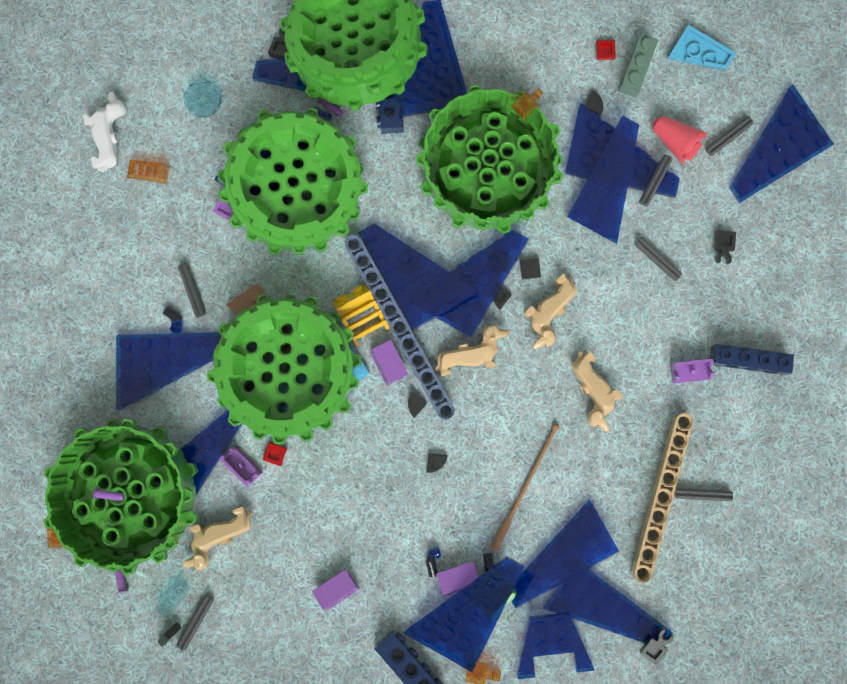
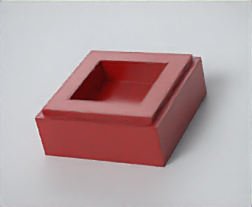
M597 40L596 60H615V40Z
M269 442L263 461L282 466L288 448Z

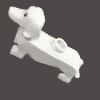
M114 92L109 93V104L106 107L97 109L91 117L83 115L85 125H90L92 138L99 150L98 158L95 156L91 157L92 167L97 168L101 172H105L117 163L116 143L119 142L117 133L113 132L112 124L115 119L126 114L125 104L117 99Z

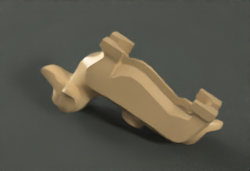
M562 274L555 284L558 287V291L542 300L537 309L531 306L524 313L525 318L531 319L532 328L539 335V338L533 344L534 350L542 346L551 347L555 343L556 335L550 327V322L557 315L561 317L566 312V305L577 294L578 290L572 282V277L567 278L565 274Z
M487 325L483 329V338L479 345L469 347V343L458 345L456 350L438 354L437 366L434 368V371L440 370V376L452 374L448 368L455 365L479 366L484 363L486 368L495 367L496 362L493 361V358L498 350L496 340L506 337L509 330L499 329L496 325Z
M579 351L578 358L572 363V369L581 383L579 386L581 391L585 395L589 394L594 402L592 410L587 415V422L590 426L599 427L607 433L609 425L604 417L613 410L614 402L620 400L623 396L618 389L611 391L607 381L592 369L591 363L596 361V358L591 351L583 355L582 351Z
M242 506L232 510L233 514L237 515V517L232 518L230 521L211 523L205 527L203 525L200 526V524L190 527V532L194 533L191 542L194 556L184 561L183 568L194 567L196 570L207 568L210 562L209 551L211 547L221 543V546L233 542L232 538L248 531L251 526L249 517L253 512L249 511L247 513V509Z

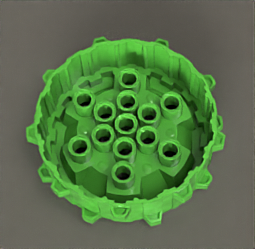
M295 0L289 15L280 21V28L285 32V43L288 50L284 54L285 63L291 73L297 72L302 83L307 86L305 90L306 95L312 100L322 98L329 103L340 106L347 105L352 111L360 110L361 106L379 102L391 94L400 95L405 91L404 83L411 78L416 70L418 60L427 56V44L421 42L422 36L419 27L425 21L423 9H419L412 0Z
M477 84L470 86L468 94L456 97L446 104V107L443 109H433L431 111L429 119L432 124L428 128L426 136L420 137L418 147L423 152L416 155V165L423 168V175L425 176V181L420 186L423 195L432 196L434 199L433 205L438 210L441 209L442 212L452 218L453 227L460 229L467 225L483 231L496 229L503 235L509 233L511 225L534 218L535 210L545 211L550 204L546 196L553 184H559L563 173L558 170V167L562 164V155L559 154L556 137L561 131L558 124H550L545 118L544 113L536 105L534 106L528 101V93L522 90L515 94L500 89L483 90ZM495 120L499 125L492 126L489 122ZM457 134H461L464 137V139L458 141L454 138V136ZM492 138L495 139L497 143L491 145L487 142V140ZM527 143L530 148L523 149L520 144ZM473 145L477 146L479 151L473 152L470 150V147ZM509 150L512 155L505 156L502 151ZM492 157L494 162L487 163L485 158ZM474 164L477 169L469 170L467 165ZM507 168L510 173L504 175L500 172V169ZM451 171H457L459 173V176L457 178H453L449 175V173ZM489 175L492 181L485 182L482 177ZM521 179L525 182V185L518 186L515 181ZM488 194L490 199L484 201L480 198V195Z
M309 107L304 113L281 111L275 114L269 113L266 109L258 112V121L246 128H242L237 133L238 139L236 141L225 143L223 151L228 156L224 170L218 171V181L226 187L219 192L220 201L228 203L233 213L229 220L233 229L243 228L247 232L246 239L252 243L257 241L267 245L269 254L277 256L282 250L294 252L295 255H303L304 251L310 248H314L318 253L327 250L328 240L336 235L344 237L349 232L347 221H357L360 215L359 210L356 208L360 195L368 192V184L361 179V174L364 172L363 164L359 163L358 157L353 150L357 141L353 136H344L329 121L319 118L317 109ZM304 142L308 145V148L301 150L298 144ZM268 151L271 156L265 159L261 157L260 153ZM299 160L303 163V166L296 168L293 166V162ZM282 165L285 170L280 173L276 172L274 166ZM332 170L335 176L329 178L325 175V171ZM309 174H313L316 176L317 180L315 182H309L306 176ZM294 178L298 181V185L292 187L287 181ZM271 183H277L279 189L272 191L268 186ZM257 187L261 192L259 195L254 196L250 193V189ZM308 192L312 198L306 201L302 199L301 194ZM286 196L291 197L293 203L286 205L282 199ZM315 207H324L325 213L317 214ZM285 215L288 221L284 224L280 223L277 217Z
M266 294L258 296L256 305L241 310L231 323H221L218 331L222 337L216 349H214V368L207 372V381L216 384L219 395L217 401L220 407H227L230 411L228 422L234 427L240 424L246 425L253 431V437L262 440L267 435H271L275 444H284L287 438L299 436L304 442L313 440L315 430L322 428L327 431L333 427L332 420L339 412L348 413L352 407L348 397L352 389L358 388L359 379L354 376V369L362 364L361 356L351 351L350 341L354 337L350 329H340L339 327L341 317L336 312L328 314L326 311L321 310L318 307V299L312 296L303 301L297 300L295 295H287L285 298L271 300ZM286 325H292L293 327L290 334L283 333V328ZM251 343H257V350L255 352H249L248 350ZM285 344H290L292 348L288 354H283L282 347ZM318 346L326 348L325 353L321 356L316 355L315 352ZM273 353V361L266 363L265 355ZM304 354L308 356V361L302 365L299 364L298 358ZM287 363L290 365V371L283 374L281 366ZM271 372L273 375L272 380L265 383L263 376ZM300 374L307 376L304 384H298L297 377ZM253 381L255 388L253 391L248 392L246 384ZM283 383H288L289 390L286 393L280 392V386ZM321 384L323 392L320 395H315L313 392L314 387ZM286 402L288 410L285 413H280L279 405Z
M119 419L107 421L105 427L96 428L93 431H89L86 428L76 430L73 442L66 446L59 454L54 466L46 467L44 476L48 479L45 492V506H47L48 515L43 520L45 528L54 530L56 538L65 549H68L73 554L74 564L79 567L90 563L95 565V567L105 568L113 572L121 569L124 575L136 572L139 563L150 559L161 563L168 559L167 550L175 549L187 525L195 524L198 518L193 509L194 501L196 500V486H194L193 477L198 472L196 463L187 462L184 453L174 442L168 439L167 429L162 426H157L150 430L147 427L137 426L136 420L124 419L121 423ZM127 451L131 454L129 461L125 458ZM91 465L94 467L93 475L89 472ZM123 471L127 473L126 481L122 478ZM156 476L161 479L160 486L155 484ZM105 478L109 480L108 487L104 485ZM138 483L142 486L141 493L137 491ZM98 487L99 490L122 491L125 497L122 501L105 499L106 505L102 507L100 503L102 498H97L96 500L93 498L94 490ZM135 503L139 506L138 513L133 509ZM84 505L87 507V514L84 513ZM116 511H119L121 514L120 520H117L115 517ZM149 516H151L154 519L153 526H151L148 522ZM113 531L117 533L116 540H114L112 537Z

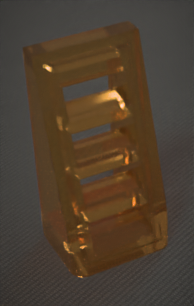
M130 159L127 178L167 184L170 166L159 162ZM137 165H140L138 175H135ZM146 166L145 176H143L144 168Z

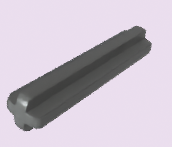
M749 116L745 117L706 148L708 155L713 156L753 125V120Z
M665 154L661 158L639 200L641 205L647 207L650 204L673 160L672 157Z
M643 237L637 240L635 246L671 279L676 281L681 277L682 272Z
M187 263L179 265L178 270L194 314L197 318L206 315L190 268Z
M676 488L675 498L733 501V492Z
M205 595L182 633L176 644V647L180 650H186L214 602L211 596Z

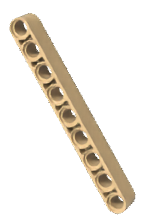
M687 413L678 414L672 418L636 549L631 575L641 583L648 582L653 575L693 426V419ZM680 417L686 421V425L683 428L678 424ZM675 436H679L681 439L679 446H676L673 442ZM671 454L676 458V462L673 465L668 461V457ZM665 473L671 476V480L667 484L663 481ZM660 492H664L666 495L664 502L658 500ZM658 510L661 518L655 521L653 513ZM653 529L656 536L653 540H649L648 532ZM645 549H649L651 552L648 559H644L642 556ZM640 568L645 569V576L642 578L637 576Z

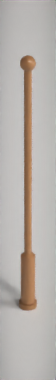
M554 423L552 425V431L508 518L504 520L493 544L490 545L494 550L499 551V547L512 523L511 519L555 432L559 430V424Z

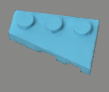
M688 25L668 58L725 71L736 55V52Z

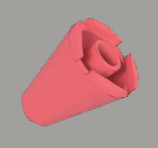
M665 115L658 117L652 125L654 127L653 132L678 161L684 165L686 164L685 160L690 161L703 145L700 142L702 137L704 139L707 137V133L703 130Z

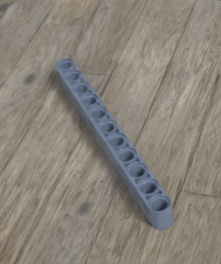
M348 236L345 240L347 252L364 283L372 293L435 412L442 420L451 419L455 412L454 406L359 236ZM356 241L359 243V246L356 249H351L349 244ZM362 257L368 259V263L364 266L358 264V260ZM369 274L377 275V280L369 282L367 277ZM379 290H384L387 293L382 299L376 297V293ZM387 307H394L396 312L393 315H387L385 313ZM397 323L404 324L405 329L402 332L394 330V326ZM405 340H412L414 346L411 349H406L403 346ZM414 357H422L423 364L420 366L414 365L412 362ZM430 373L433 379L431 382L425 383L421 378L422 375ZM435 389L440 390L442 393V397L438 400L431 397V392ZM444 406H448L451 409V414L448 417H444L440 413V409Z

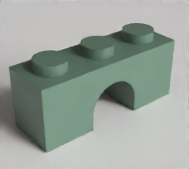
M640 34L618 92L637 97L656 49L658 39Z

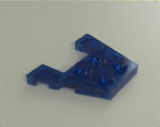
M569 612L529 616L523 651L520 656L519 669L517 670V679L535 678L533 657L573 652L577 673L594 671L593 664Z

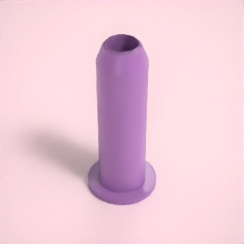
M322 98L319 99L318 103H322L336 116L341 117L343 115V111L335 104L329 103Z
M98 487L95 488L93 495L95 500L103 498L122 501L125 497L123 493L99 490Z
M119 569L115 572L119 590L117 594L129 591L126 588L123 572Z

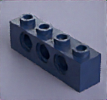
M394 93L392 97H386L376 102V110H380V117H377V128H381V134L404 133L402 93L400 95ZM387 110H393L395 112L391 116L385 114Z
M715 344L711 346L710 359L714 361L713 366L789 375L793 372L794 354Z
M392 630L375 645L374 649L404 684H419V681L422 679H427L430 684H444L438 677L435 679L430 674L432 670L425 662L421 663L417 659L419 655L414 648H408L404 642L406 640L400 632L395 633ZM400 648L404 654L402 657L397 658L393 655V650ZM408 664H414L417 669L415 672L409 673L405 667Z

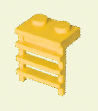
M366 284L354 287L352 292L347 295L342 294L332 302L346 329L351 331L377 316L380 317L381 320L355 334L353 333L354 337L352 340L356 347L360 345L357 339L384 325L386 330L390 329ZM372 306L375 308V311L351 324H348L346 321Z

